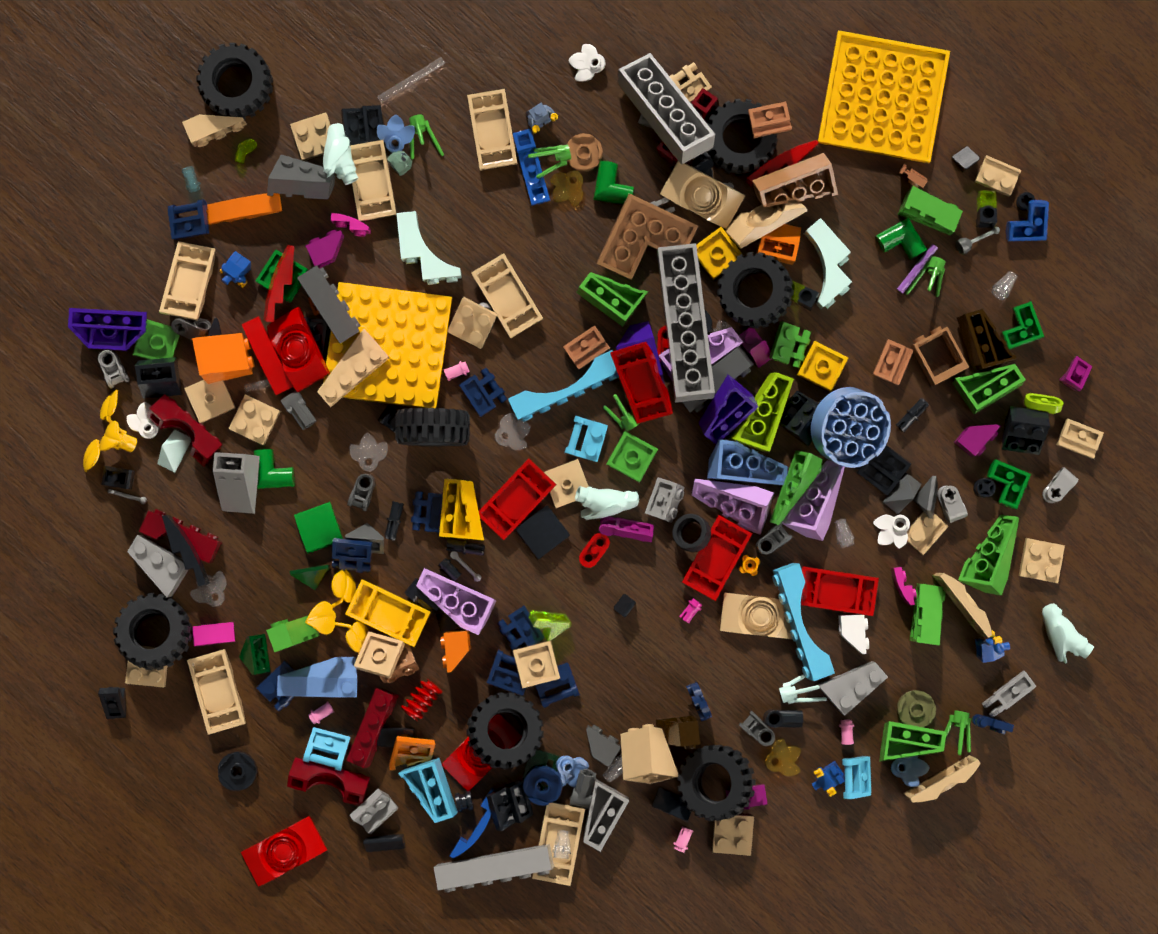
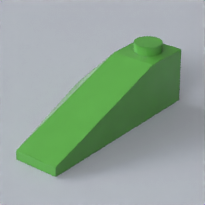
M795 451L769 521L770 523L779 525L821 472L823 459L811 453Z
M999 516L987 532V538L982 544H978L976 547L977 551L972 558L966 560L958 579L960 582L982 592L1002 596L1009 576L1019 522L1018 517Z

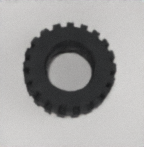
M230 43L228 47L225 44L219 45L220 49L215 50L213 48L210 50L211 55L209 57L205 55L202 59L204 62L203 66L199 65L197 71L200 73L196 76V82L199 84L197 87L208 107L219 116L243 117L246 120L245 116L249 115L252 118L256 115L255 111L259 110L261 112L264 109L263 104L269 102V93L273 92L271 85L273 78L270 74V69L262 56L253 48L249 49L245 44L238 46L236 43ZM240 66L247 68L252 75L249 89L238 97L232 98L222 95L218 89L221 75L231 67Z
M735 99L732 103L730 101L725 102L722 107L719 106L715 110L713 115L711 114L707 124L715 133L713 148L706 152L711 156L712 160L716 163L715 167L719 170L722 168L725 170L724 173L730 174L732 172L735 173V176H741L742 173L749 175L770 160L778 142V133L758 137L756 148L745 154L731 151L723 141V132L727 125L738 121L750 124L748 109L761 107L762 104L757 102L755 105L751 103L752 100L746 99L745 102H742L741 99Z
M749 252L747 256L741 254L737 256L736 261L733 262L731 260L728 263L729 267L727 270L723 269L721 272L723 276L722 279L718 280L720 288L717 290V294L720 297V305L729 317L745 327L758 328V326H762L764 328L768 327L769 323L773 322L775 324L779 321L778 318L781 315L784 316L787 313L785 311L786 308L791 306V297L794 293L792 279L785 267L770 255L767 256L761 252L758 254ZM762 273L769 277L773 284L772 295L760 307H747L740 301L738 296L740 284L747 276Z
M409 408L398 410L396 413L395 440L401 445L415 446L467 445L470 440V415L465 410L445 408Z
M148 593L147 597L143 595L137 596L136 601L131 599L127 602L129 606L126 609L121 608L119 611L121 616L120 618L116 617L114 622L117 624V627L113 628V634L116 636L114 642L119 648L120 654L135 666L151 671L153 669L162 670L166 665L168 667L174 665L173 661L176 659L180 660L183 657L181 655L183 651L187 652L189 649L187 644L188 641L192 640V635L190 634L192 624L189 622L188 614L173 599L167 598L162 594L156 596L154 593ZM153 615L165 617L170 624V633L166 641L154 649L141 647L136 640L137 629L141 622Z
M503 692L497 693L482 701L471 713L472 715L467 723L469 726L466 730V735L469 736L468 744L469 747L473 748L474 752L472 753L475 757L478 756L482 763H487L495 769L497 767L501 769L514 768L532 758L541 745L540 740L543 738L544 731H541L543 721L539 720L538 716L540 713L538 709L534 710L532 707L534 704L531 701L527 702L524 700L525 697L521 695L515 696L514 693L510 692L507 694ZM496 714H511L520 723L522 738L515 747L501 749L490 740L487 729L488 723Z
M709 745L694 750L693 754H689L685 758L687 762L681 764L680 770H682V774H678L677 778L678 781H681V786L677 787L678 792L682 791L683 796L680 797L682 802H687L686 808L690 812L694 811L695 816L699 818L704 817L708 821L725 820L735 817V815L744 811V807H748L751 802L749 800L750 797L754 796L755 791L752 790V786L756 785V779H752L751 774H754V770L749 768L748 764L750 762L747 758L742 757L740 751L733 750V747ZM712 764L722 765L731 777L730 793L722 801L711 800L705 794L702 787L703 773Z

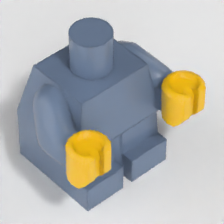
M542 102L526 112L528 124L534 134L540 131L543 124L546 125L550 121L554 122L558 119V115L547 105H543Z

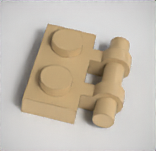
M694 62L689 66L685 65L682 67V70L677 74L669 76L690 103L702 88L707 91L712 89L702 72L697 75L693 74V71L698 69ZM684 77H687L689 79L682 85H680L678 82Z

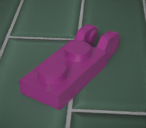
M604 517L600 520L599 531L603 535L611 536L614 534L624 538L652 542L653 524L618 517Z

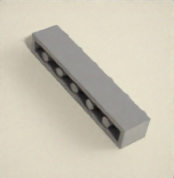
M550 844L441 863L434 866L437 889L451 892L456 890L455 887L463 886V889L474 887L476 883H481L482 886L493 884V880L499 879L500 882L511 881L512 877L519 876V879L531 877L532 873L546 875L550 873L549 870L554 868Z

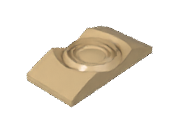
M505 89L467 95L480 170L517 164Z
M379 140L351 145L352 160L359 178L352 183L358 220L366 221L397 215L384 141Z
M677 161L660 192L662 196L725 229L728 228L745 197L741 192L686 163L681 165L679 161Z
M796 200L788 201L787 204L768 207L760 205L751 212L740 213L730 223L725 232L742 249L807 212V209L800 201L797 202Z
M178 241L159 313L198 321L205 302L208 282L213 271L216 254L215 248Z
M504 253L471 273L492 309L498 314L497 317L510 338L543 319Z
M935 573L932 575L978 635L986 638L992 636L985 611L979 609L975 601L966 592L965 585L945 573Z
M724 593L720 631L792 639L790 623L786 621L784 616L786 610L779 599Z
M223 649L187 660L208 735L246 724L242 701L237 691L233 669L226 650Z
M969 755L923 781L918 787H913L903 794L911 802H925L937 799L941 793L951 789L956 784L965 783L981 763L978 759Z
M554 802L546 805L539 846L550 844L554 868L549 870L550 873L546 875L533 873L532 879L571 886L585 808Z

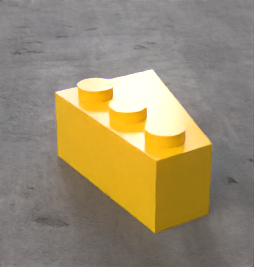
M444 479L439 537L484 540L472 481Z

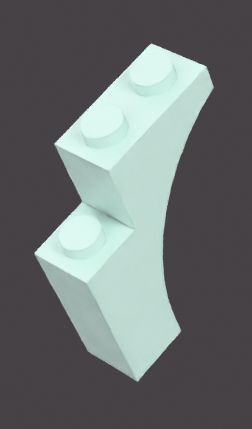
M416 211L397 213L402 261H406V264L418 263L417 260H421L422 279L428 285L438 284L441 280H446L447 283L458 282V279L462 278L461 269L441 261L425 245L420 234Z
M820 218L805 231L804 235L815 247L823 268V286L816 305L820 309L824 306L828 309L836 302L834 298L838 294L843 296L850 289L848 285L852 281L837 265L839 264L841 267L849 260L847 256L851 252Z

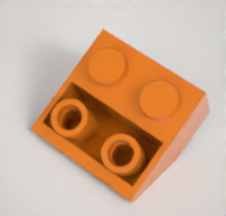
M784 224L759 238L756 254L759 252L765 253L767 256L774 257L778 262L793 265L799 247L801 227Z
M468 630L448 631L441 637V648L445 649L446 654L442 657L443 668H447V672H452L471 649L470 632Z

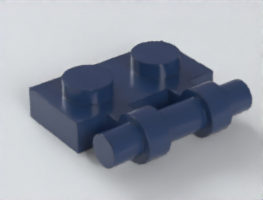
M487 368L480 371L484 377L480 381L476 375H473L460 384V387L480 417L496 408L492 401L495 398H498L501 404L508 400L504 395L505 391L503 388H500L496 383L494 374L490 373ZM487 383L493 390V393L488 395L483 387Z
M415 492V499L412 502V505H414L413 516H411V522H413L412 530L420 531V523H425V531L440 532L443 494L428 493V500H422L423 492ZM422 506H427L426 518L421 517Z
M333 539L332 559H339V561L333 560L332 568H338L339 571H346V569L356 570L357 573L371 571V564H364V562H371L372 542ZM347 560L357 561V563L347 562Z
M525 605L508 615L512 621L509 625L506 624L504 619L497 623L501 629L499 631L502 635L506 636L512 650L521 649L520 645L524 642L527 646H532L545 638ZM513 628H516L521 635L519 639H516L511 632Z
M284 661L257 687L269 702L275 697L279 700L274 705L278 711L283 707H287L295 697L277 696V676L295 671L287 661Z
M975 714L972 717V723L981 728L988 725L990 730L1001 734H1006V731L1013 732L1014 725L980 714Z

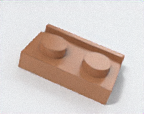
M786 101L748 109L753 138L792 130Z
M905 163L900 169L901 174L903 172L907 174L908 183L916 188L919 186L923 188L928 182L926 177L914 169L908 170Z
M595 325L563 346L578 370L610 349Z
M888 339L872 375L898 386L914 350Z

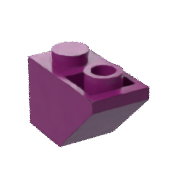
M332 230L322 239L318 237L309 241L306 248L314 266L317 265L320 269L335 262L344 239L341 230Z
M995 424L967 427L954 443L970 457L980 456L986 449L984 445L988 441L994 440L998 435L997 430L1000 426Z

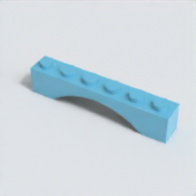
M613 350L596 357L585 375L568 388L551 393L523 391L508 398L518 421L521 419L523 422L533 418L532 414L538 411L540 414L547 412L551 409L550 406L555 403L558 406L568 401L567 398L572 395L575 398L585 394L584 390L589 387L592 390L603 385L602 381L609 379V381H613L619 378L610 354Z
M791 563L773 570L774 575L772 579L775 586H778L780 592L778 597L786 610L784 616L786 621L790 623L792 629L790 634L793 641H796L798 647L796 653L798 658L802 660L804 676L809 680L816 681L835 674L830 656L811 640L802 621L801 596L805 579L800 564Z

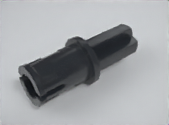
M922 398L919 399L910 410H906L907 413L895 425L905 433L915 420H919L918 417L928 408V402Z
M392 501L390 515L386 519L388 520L384 536L386 539H396L399 523L402 522L400 518L404 506L403 503Z
M448 538L446 550L461 552L463 555L466 553L484 555L485 545L471 543L468 540L459 541Z

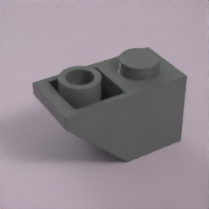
M594 724L592 727L588 725L586 731L592 757L609 767L621 748V745L618 744L619 740L612 735H609V737L602 734L603 730Z

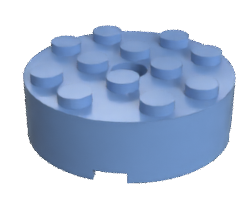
M854 387L840 388L828 394L817 406L811 422L812 441L817 451L826 459L849 468L864 466L872 458L878 456L886 446L891 430L890 415L886 411L883 402L877 396Z

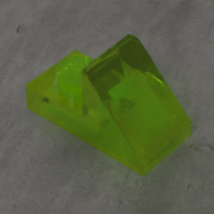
M530 611L528 617L534 627L543 629V635L547 641H551L571 627L572 624L567 615L561 613Z

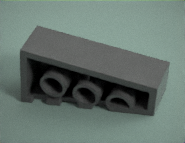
M316 265L297 278L341 344L360 332L358 327L361 325L355 316L351 318L347 311L350 308L344 300L340 302L337 297L339 291L335 285H329L326 278L329 276L324 268L319 269Z
M741 346L734 349L712 366L715 394L727 375L736 379L739 376L743 378L751 372L750 367L754 365V362ZM708 399L685 401L682 403L690 413L694 410L697 413L706 406L704 402Z

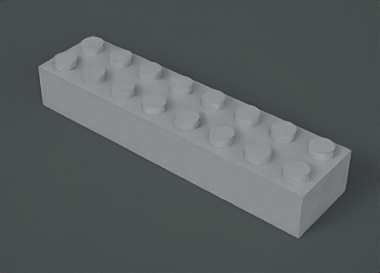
M696 243L658 247L657 258L675 403L712 399L715 395Z

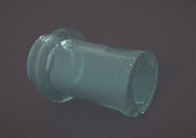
M190 166L182 169L187 184L186 189L189 192L200 190L201 183L197 180L194 167Z

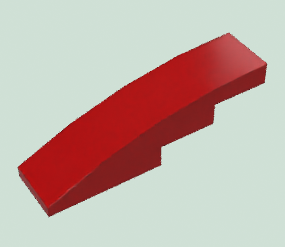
M814 140L776 156L751 174L746 182L752 187V180L760 178L764 174L768 175L781 170L783 167L786 168L801 162L816 148L819 142Z
M287 245L271 279L263 319L266 322H274L275 303H283L284 284L292 285L294 246Z
M258 316L243 323L242 327L275 395L292 388L293 385L284 372L282 361L273 347L260 317Z

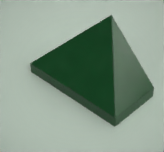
M323 565L292 570L290 575L316 590L331 569V566Z
M265 634L247 636L239 658L252 675L270 672Z

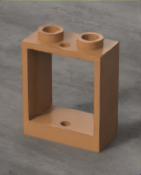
M939 326L930 331L932 335L927 338L922 335L913 340L915 344L910 346L914 350L913 353L931 387L969 368L948 327L942 329ZM942 335L957 365L934 377L919 347Z

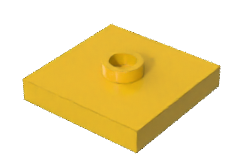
M722 227L715 230L696 245L698 261L713 280L721 275L723 269L727 270L729 267L728 263L731 260L733 262L736 261L737 256L742 254Z
M814 341L797 376L832 392L848 357Z

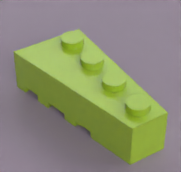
M777 372L769 373L754 397L759 407L734 429L729 440L739 442L762 452H770L794 379Z

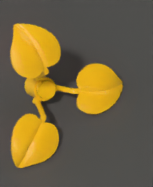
M117 389L102 404L100 418L102 420L106 419L110 424L106 428L100 444L99 440L95 439L87 447L83 459L84 472H87L96 464L100 450L106 451L111 448L119 450L121 448L132 452L136 447L137 439L127 435V431L122 430L117 421L111 420V415L115 412L119 391Z
M341 570L335 574L331 584L332 591L339 600L332 605L326 601L318 603L308 615L305 623L324 635L330 634L335 626L348 628L349 631H347L345 636L349 647L359 654L368 634L366 625L362 622H355L352 626L335 622L336 614L333 608L342 603L343 600L350 603L356 592V584L352 575L347 570Z

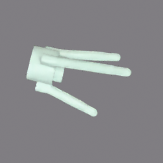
M804 674L790 682L783 683V687L779 688L783 703L826 701L827 698H797V694L820 688L819 685L796 690L795 686L791 687V685L804 679Z

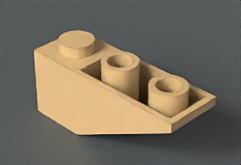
M201 114L182 122L194 147H203L209 143L208 141L222 139L227 133L231 131L238 132L244 128L243 126L247 125L243 117Z

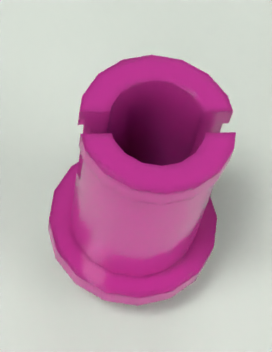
M694 598L692 601H688L689 605L679 616L687 623H690L698 610H702V604Z

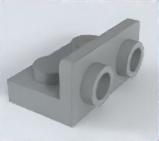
M658 477L645 513L672 523L673 519L677 516L678 504L683 499L684 487Z
M377 789L350 814V817L353 821L362 825L367 833L372 834L398 807L388 794Z

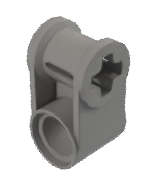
M109 350L102 351L99 354L98 361L108 386L114 388V385L118 383L128 382V374L118 354ZM111 354L113 361L111 364H106L105 358Z
M1062 467L1043 490V499L1048 503L1062 500L1079 479L1065 467ZM1054 490V491H1055V494H1054V495H1055L1056 497H1053V498H1052V496H1051V495H1052V492H1051V491Z
M942 486L939 488L937 496L947 522L950 524L967 517L966 507L957 488L954 486ZM947 491H950V492H951V494L949 495V497H945V494H947Z

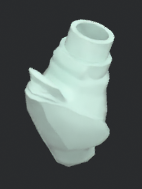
M332 124L328 128L324 148V172L328 178L335 171L337 178L342 179L345 185H349L359 179L352 160L349 139L345 136L342 124Z
M579 486L575 494V501L581 502L584 507H588L581 511V518L590 520L616 515L638 506L639 495L636 491L622 492L613 489Z
M1056 604L1046 605L1042 610V616L1057 660L1066 664L1067 651H1070L1075 656L1080 655L1086 659L1094 646L1088 643L1087 638L1076 631L1073 624L1062 615V610Z

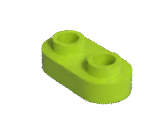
M1034 393L1027 394L1024 400V405L1027 409L1046 411L1050 414L1061 412L1064 404L1057 397Z

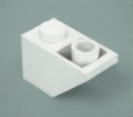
M862 614L838 615L839 635L859 653L866 654V649H869V639L865 638V630H868L867 618H864Z

